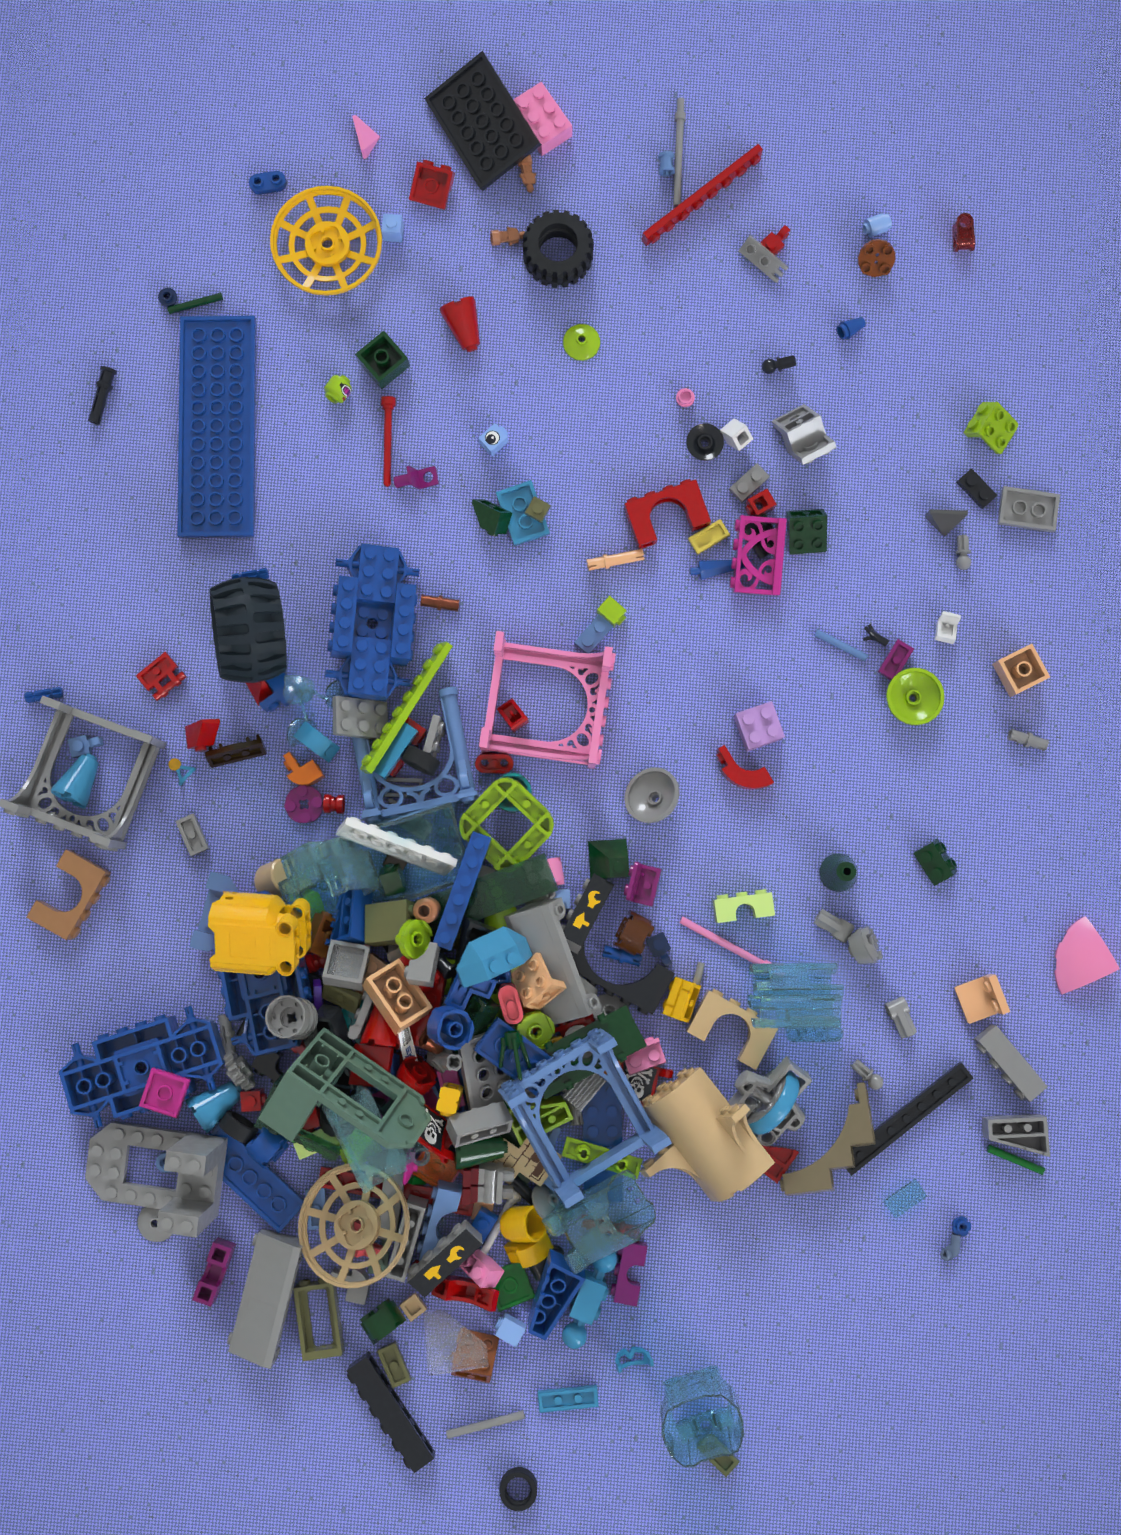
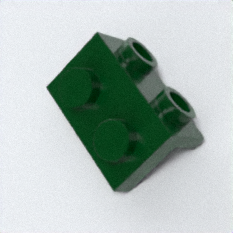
M938 839L933 840L913 853L934 886L954 876L958 871L956 862L948 856L945 845L939 842Z

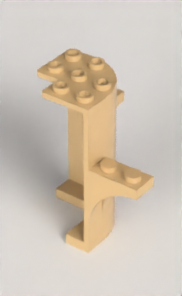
M701 1067L684 1068L676 1075L678 1078L675 1081L661 1083L656 1088L657 1092L653 1096L650 1094L642 1100V1106L651 1122L669 1136L672 1144L659 1151L653 1159L652 1157L647 1159L642 1164L643 1168L640 1170V1173L643 1177H651L664 1169H678L690 1175L711 1201H725L733 1197L735 1192L739 1190L742 1192L754 1183L775 1162L757 1140L747 1122L746 1114L750 1111L748 1106L737 1103L730 1105Z

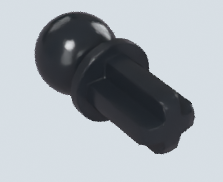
M792 355L783 358L778 356L777 361L766 359L762 363V370L766 374H772L778 368L779 372H781L782 369L795 367L796 358Z

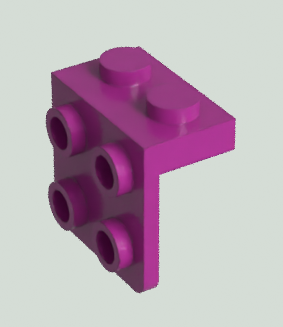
M635 861L634 865H631L629 869L630 883L626 884L624 890L626 900L653 907L662 869L643 865Z

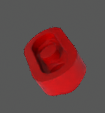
M481 753L475 761V767L481 773H508L512 770L514 764L513 758L507 753ZM483 759H486L489 763L487 765H483L481 761ZM501 760H506L508 764L502 765Z

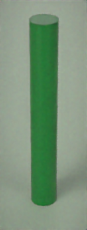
M990 1144L987 1147L988 1153L1038 1174H1044L1045 1168Z

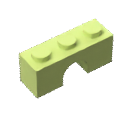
M766 889L755 890L754 895H748L747 892L736 893V897L731 898L728 897V894L717 895V899L712 900L715 923L737 921L736 910L742 904H747L751 907L754 918L775 916L772 892L767 893Z

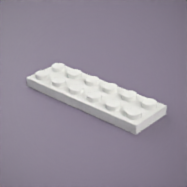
M347 817L336 832L337 836L445 876L454 869L458 861L449 853L434 851L435 849L431 846H421L416 844V841L413 839H403L394 832H385L376 825L364 824L355 817Z

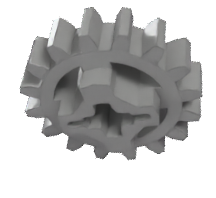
M234 1051L224 1055L223 1060L226 1065V1073L236 1086L240 1085L245 1091L255 1087L256 1082L253 1077V1068L245 1060L244 1056L239 1057Z

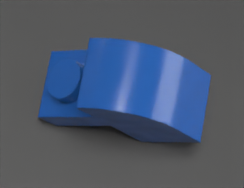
M284 672L277 677L266 680L274 691L272 695L259 703L266 712L276 710L281 702L288 707L293 701L295 695L294 685Z

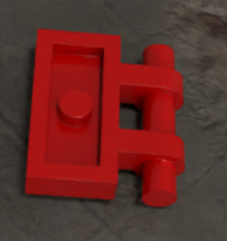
M167 652L161 654L136 675L148 691L154 687L157 689V692L152 695L156 701L162 697L165 698L169 694L168 692L175 686L181 685V681L187 676L183 671L178 675L173 673L178 668V665ZM168 676L171 680L162 686L160 682Z

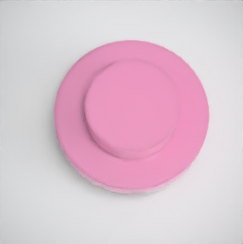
M684 388L678 391L676 402L679 406L689 407L694 403L695 395L690 389Z

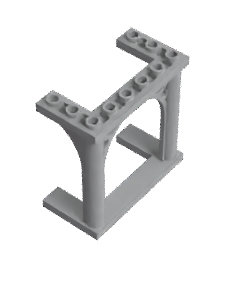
M42 695L40 703L56 709L55 715L28 779L15 796L8 800L0 799V807L4 808L3 812L25 818H28L30 815L35 817V821L46 825L49 822L54 824L52 827L63 832L65 829L70 830L71 835L82 838V836L89 837L88 841L95 843V846L110 851L125 850L127 842L124 839L159 750L160 748L165 749L167 742ZM74 716L143 742L121 798L112 808L99 815L80 816L65 809L50 791L52 789V770ZM44 787H46L48 792L40 795L41 792H44ZM50 798L52 800L51 805L42 809L39 805L41 800ZM55 807L59 809L58 814L57 812L50 811H52ZM111 813H116L115 817L113 818L115 819L114 822L110 817ZM71 816L75 817L74 821H71ZM101 818L106 819L109 825L108 830L105 832L99 827V820ZM93 821L94 828L91 825H87V822Z

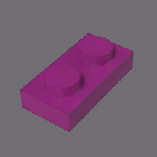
M897 639L879 668L878 673L892 680L895 675L901 672L914 648Z

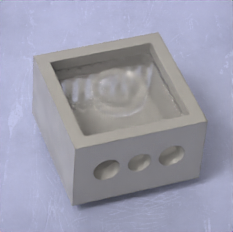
M331 939L322 975L323 984L362 991L370 959V946Z

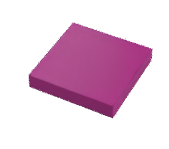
M152 1067L139 1107L177 1119L191 1079Z

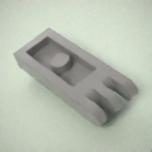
M752 235L747 238L739 249V252L776 283L779 279L774 274L776 273L781 277L784 274L779 267L784 270L789 268Z

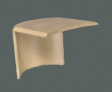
M305 852L276 859L258 868L254 877L255 887L258 892L266 890L272 895L280 897L316 886L308 870Z

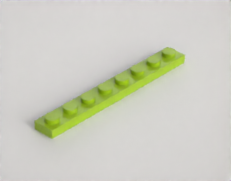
M441 642L433 648V655L424 662L421 674H418L412 681L413 686L410 691H406L403 695L401 705L394 709L391 721L384 725L382 735L371 746L373 749L369 755L367 754L362 759L361 771L366 774L373 773L453 647L450 643Z

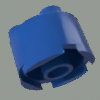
M445 1005L434 1008L427 1022L428 1037L434 1043L449 1050L461 1049L463 1045L469 1043L474 1033V1023L469 1014L453 1006Z
M265 1124L258 1131L260 1135L255 1140L252 1139L245 1147L247 1154L264 1170L270 1167L268 1164L270 1161L276 1162L289 1147L287 1142H291Z

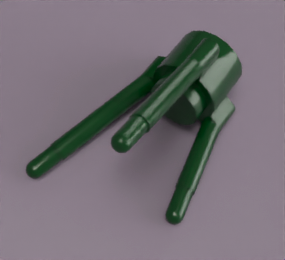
M519 1030L504 1032V1037L500 1038L499 1068L503 1067L505 1046H507V1049H513L518 1079L522 1080L518 1054L519 1045L527 1067L531 1068L522 1034H520Z

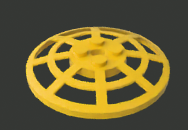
M317 186L296 194L282 206L271 228L270 247L274 262L279 271L292 285L314 295H337L357 287L373 272L381 255L382 232L373 209L359 195L341 187ZM318 195H337L344 198L340 208L332 206L317 208L313 197ZM306 200L310 211L302 215L294 225L284 220L286 215L296 205ZM350 201L357 203L363 208L372 221L361 226L356 217L347 211ZM334 213L337 214L335 222L322 221L320 214ZM313 217L315 225L308 232L300 229L308 219ZM344 218L351 221L357 229L347 234L346 230L341 226ZM280 227L290 232L288 242L290 254L282 256L278 255L277 238ZM375 229L377 235V248L374 258L365 255V234ZM296 236L305 240L306 250L295 253ZM360 237V252L351 251L350 241ZM327 240L333 242L329 248L323 247V243ZM309 257L315 263L311 272L302 266L299 262L300 259ZM346 257L355 260V263L349 269L342 272L340 263ZM293 261L298 270L307 276L303 285L295 281L286 272L282 265L283 263ZM361 262L371 265L361 278L350 285L347 284L345 277L353 273ZM322 266L333 267L335 272L334 276H320L318 274ZM315 280L323 282L338 280L341 288L322 291L314 290L310 287Z

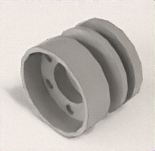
M284 995L274 999L269 1004L265 1014V1022L268 1030L274 1036L283 1039L302 1040L309 1037L315 1030L318 1023V1013L315 1006L309 1000Z

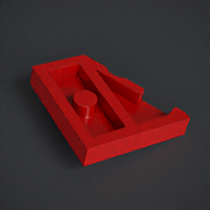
M763 1146L775 1162L764 1174L778 1184L782 1174H785L799 1152L795 1149Z

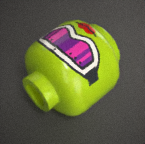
M333 375L324 386L325 397L334 404L343 403L352 392L350 380L344 375Z

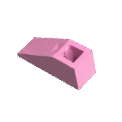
M479 1249L459 1266L480 1288H495L504 1273V1270L491 1257Z

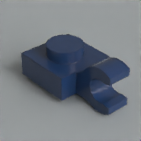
M664 932L647 939L646 942L653 957L660 956L664 967L672 965L667 954L671 947Z

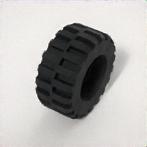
M559 209L553 210V213L546 211L541 218L540 216L533 219L534 224L529 223L527 232H524L523 260L529 274H533V278L536 281L540 279L542 285L552 284V288H557V285H562L563 288L568 287V283L571 282L573 285L576 284L579 277L581 279L584 278L586 270L590 269L591 261L593 260L594 241L591 230L587 228V223L584 220L580 221V216L577 214L572 216L570 211L564 210V213H561ZM554 237L566 238L576 247L575 253L563 261H553L546 258L540 249L544 242Z

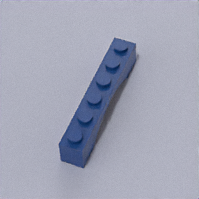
M474 831L471 834L433 943H438L440 948L451 952L491 843V837Z

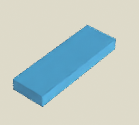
M597 1384L538 1390L539 1413L599 1407Z

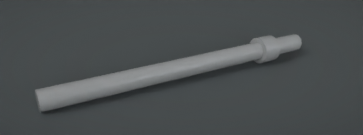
M684 98L677 99V112H675L676 145L673 207L681 204L683 128L686 121Z

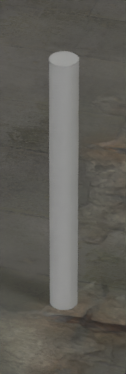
M524 1410L447 1430V1438L450 1439L525 1419Z

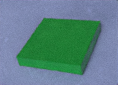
M508 1263L501 1266L504 1273L496 1287L493 1288L499 1291L497 1301L499 1312L535 1297V1292L526 1269L522 1268L521 1263Z

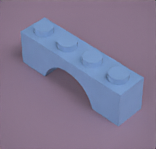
M438 1180L437 1187L433 1186L431 1193L433 1202L432 1205L428 1204L426 1211L428 1221L427 1223L423 1222L421 1230L423 1239L418 1241L416 1252L419 1253V1261L428 1250L434 1249L438 1241L444 1237L439 1232L437 1223L444 1215L457 1212L462 1195V1184Z

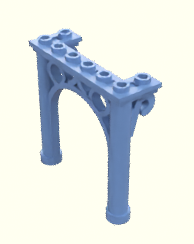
M446 687L438 690L450 745V757L443 772L434 780L424 785L400 787L385 781L374 771L372 774L364 773L360 770L362 766L361 761L371 752L369 739L352 737L365 806L361 818L366 823L377 825L382 823L381 820L385 819L396 821L400 819V816L404 815L415 817L419 815V812L423 811L434 813L438 812V808L442 807L453 809L457 808V804L465 803V806L472 805L479 798L475 790L457 700V687ZM454 763L458 780L448 775ZM375 778L386 787L380 792L379 796ZM443 779L453 781L455 784L454 790L447 793H441L438 790V786ZM434 787L435 793L440 798L425 801L426 795L432 792L430 788ZM393 790L399 793L400 799L397 803L391 805L384 803V796L389 791ZM403 793H407V796L415 798L417 802L402 805L404 802Z

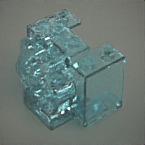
M341 837L319 842H307L280 857L287 878L279 882L278 885L285 904L292 905L298 898L306 899L310 903L311 918L314 917L315 913L321 914L322 911L331 914L338 911L336 909L338 896L348 890L362 889L364 896L382 887L370 851H358L355 842L341 839ZM296 908L298 912L302 913L301 909Z

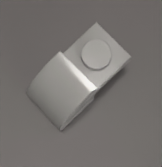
M342 1266L334 1267L331 1275L337 1278ZM353 1269L352 1272H348L345 1281L359 1282L370 1278L365 1269ZM370 1285L361 1288H348L345 1301L365 1305Z

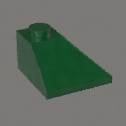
M626 839L588 841L590 880L593 874L603 879L630 877L628 876L629 861Z

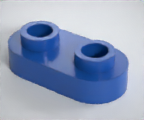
M280 171L254 174L249 179V186L252 192L257 195L280 192L287 185L285 175Z

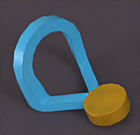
M176 758L171 759L168 763L171 770L177 771L180 781L178 785L180 786L197 769L182 766L181 761ZM180 769L190 770L182 778Z

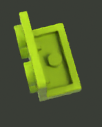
M982 402L963 433L967 437L981 438L996 454H1002L1017 430L1018 422L999 402Z

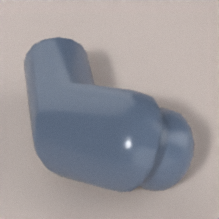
M951 1234L950 1244L943 1248L940 1253V1257L943 1260L950 1261L959 1255L961 1235Z

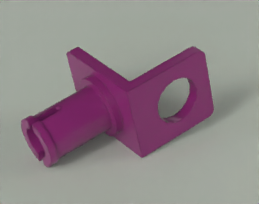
M407 466V474L393 477L394 485L397 489L412 485L420 490L439 484L435 466L421 470ZM427 472L433 474L431 482L424 481V475Z

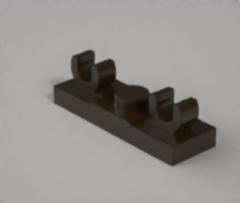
M259 734L256 735L255 740H250L249 737H246V742L233 743L227 746H223L220 743L218 749L213 750L212 746L208 748L209 751L205 752V757L211 768L267 755L266 747Z

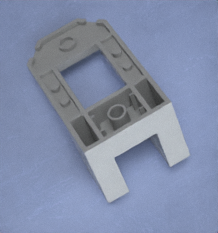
M113 1121L89 1140L85 1179L103 1201L161 1209L158 1214L157 1232L197 1237L219 1215L228 1138ZM130 1145L166 1151L164 1171L178 1173L176 1189L126 1182Z

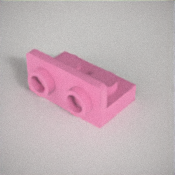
M649 1037L644 1039L647 1046L627 1056L625 1064L629 1076L666 1063L659 1038Z

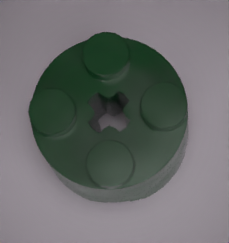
M388 1298L376 1307L378 1309L376 1313L372 1310L360 1319L362 1322L360 1325L373 1345L406 1321L394 1300L391 1301Z

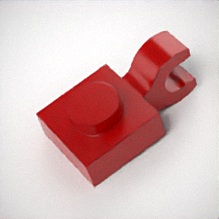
M785 225L777 235L771 232L760 243L774 255H777L784 248L785 244L782 241L789 236L791 230Z

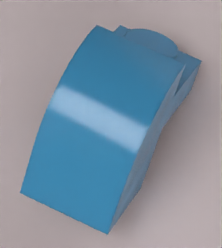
M306 721L294 735L296 739L328 763L340 749L338 745Z

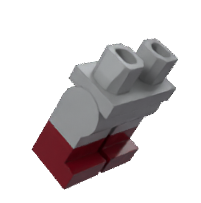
M486 1162L463 1169L462 1206L470 1205V1203L474 1202L502 1205V1199H513V1185H503V1181L514 1182V1168L503 1167V1162Z

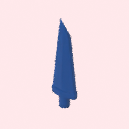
M732 560L698 561V567L690 568L689 571L691 576L700 574V579L703 580L734 571V569H731ZM741 561L740 569L745 567V566L743 565L742 561Z

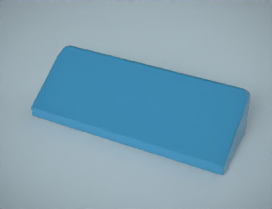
M404 722L374 772L387 779L404 755L407 747L411 745L419 733L418 730Z

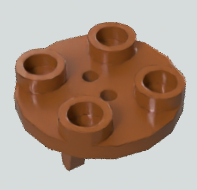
M882 239L867 242L860 249L858 255V265L862 273L871 277L889 274L896 260L893 246Z

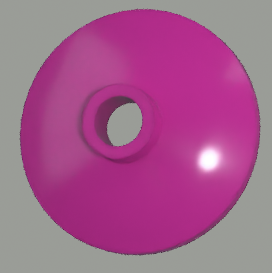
M412 1148L407 1150L403 1185L407 1184L413 1171H418L419 1160L415 1159V1153Z

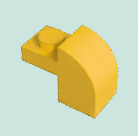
M547 1232L540 1242H507L504 1246L511 1263H521L522 1268L532 1267L540 1263L548 1256L549 1250L554 1248Z

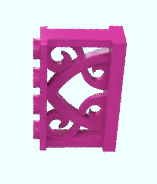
M740 515L739 520H735V531H738L737 539L733 541V550H736V557L732 558L731 569H734V577L730 578V588H733V593L780 595L787 518ZM748 523H754L759 529V534L756 535L755 530L750 528L752 533L746 535L745 526ZM761 523L776 524V528L763 532ZM764 538H767V543L769 540H772L774 542L773 547H767ZM743 539H744V540H746V541H748V542H747L746 545L742 548V542H743ZM761 541L763 549L774 556L773 559L763 562L757 570L751 564L746 554L756 543ZM741 561L746 569L740 570ZM769 565L772 569L771 572L767 573L765 570L764 574H762L763 568ZM743 574L748 576L747 581L751 580L753 576L756 578L750 587H744L741 584L740 579ZM760 580L771 585V590L755 589Z

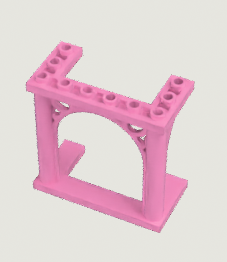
M496 631L493 649L495 661L485 727L481 729L479 742L481 752L490 753V751L583 764L588 765V768L595 769L596 765H600L602 749H598V747L602 746L604 735L600 734L601 727H605L607 716L603 715L604 708L608 709L609 697H606V690L611 689L612 678H608L609 671H613L616 653H612L613 647L605 646V650L600 653H577L507 643L504 632ZM511 660L558 667L572 673L581 682L587 695V713L581 726L569 737L552 742L493 734L503 661ZM578 669L584 671V669H588L584 672L583 675H579ZM595 673L598 675V680L595 683L587 684L585 682L589 674ZM599 685V688H597L594 692L597 694L591 695L590 690ZM591 707L595 709L593 713L589 711ZM587 724L591 725V727H589V730L592 733V736L590 735V733L585 731V726ZM579 734H584L588 738L589 744L587 746H582L578 743L577 736ZM571 740L577 748H572L573 745L567 746V743Z

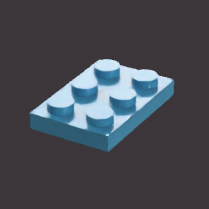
M532 480L496 492L500 507L512 512L508 530L514 546L550 534L545 518L540 523L525 514L533 497H537Z

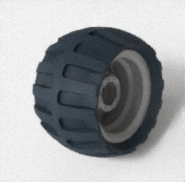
M241 577L230 579L211 587L212 629L220 678L233 682L256 683L272 679L286 672L285 626L280 593L276 582L256 577Z

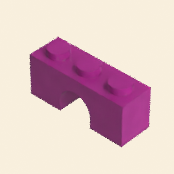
M219 1237L212 1243L206 1260L208 1263L192 1298L193 1301L209 1307L215 1303L236 1243Z
M623 1238V1244L619 1243L617 1255L620 1256V1260L614 1268V1275L617 1277L616 1282L611 1284L610 1289L613 1302L637 1307L640 1282L630 1280L627 1277V1271L634 1265L644 1266L648 1248L647 1242L639 1241L637 1243L635 1240Z

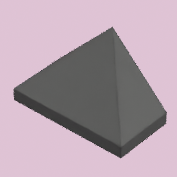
M930 509L926 513V519L945 537L968 515V510Z

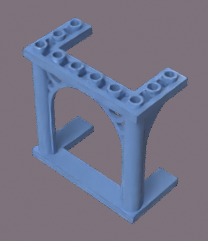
M601 1028L589 1031L587 1033L588 1036L583 1039L574 1040L570 1043V1047L565 1050H557L553 1053L552 1058L539 1061L532 1070H524L521 1072L522 1080L518 1078L513 1081L508 1080L498 1089L501 1097L514 1113L552 1181L554 1192L567 1209L585 1198L577 1186L635 1150L646 1145L656 1154L672 1144L669 1136L651 1122L616 1059L612 1049L618 1045L615 1038ZM590 1051L593 1056L590 1064L584 1065L582 1062L583 1055ZM578 1057V1063L571 1065V1061H575ZM599 1059L600 1062H598V1064L601 1065V1068L597 1069L594 1066L596 1065L597 1060ZM559 1068L560 1071L556 1074L554 1071ZM573 1070H587L599 1074L610 1084L637 1133L569 1175L542 1127L539 1112L540 1103L545 1090L558 1076ZM541 1079H544V1084H542L541 1086L535 1083L540 1082ZM534 1087L538 1090V1095L536 1097H528L525 1089ZM526 1102L535 1103V1107L531 1109L530 1104L527 1105Z

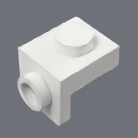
M943 611L937 621L935 640L954 644L957 625L961 615Z

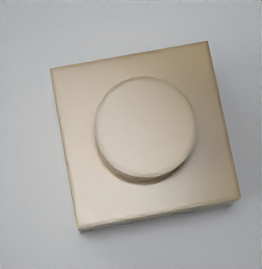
M416 1292L399 1305L410 1322L427 1310V1306Z

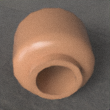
M424 897L417 900L413 907L415 919L423 920L427 923L437 920L441 913L439 902L432 897Z

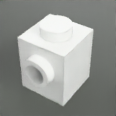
M732 419L720 429L726 443L738 451L753 440L747 425L736 419Z

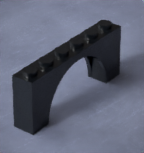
M584 943L578 954L571 951L579 975L587 978L586 981L594 987L597 984L604 987L603 992L612 997L614 994L620 996V1001L630 1006L633 1003L638 1006L637 1010L645 1015L648 1013L653 1015L675 974L656 963L655 967L644 978L629 984H614L603 980L591 969L585 956Z

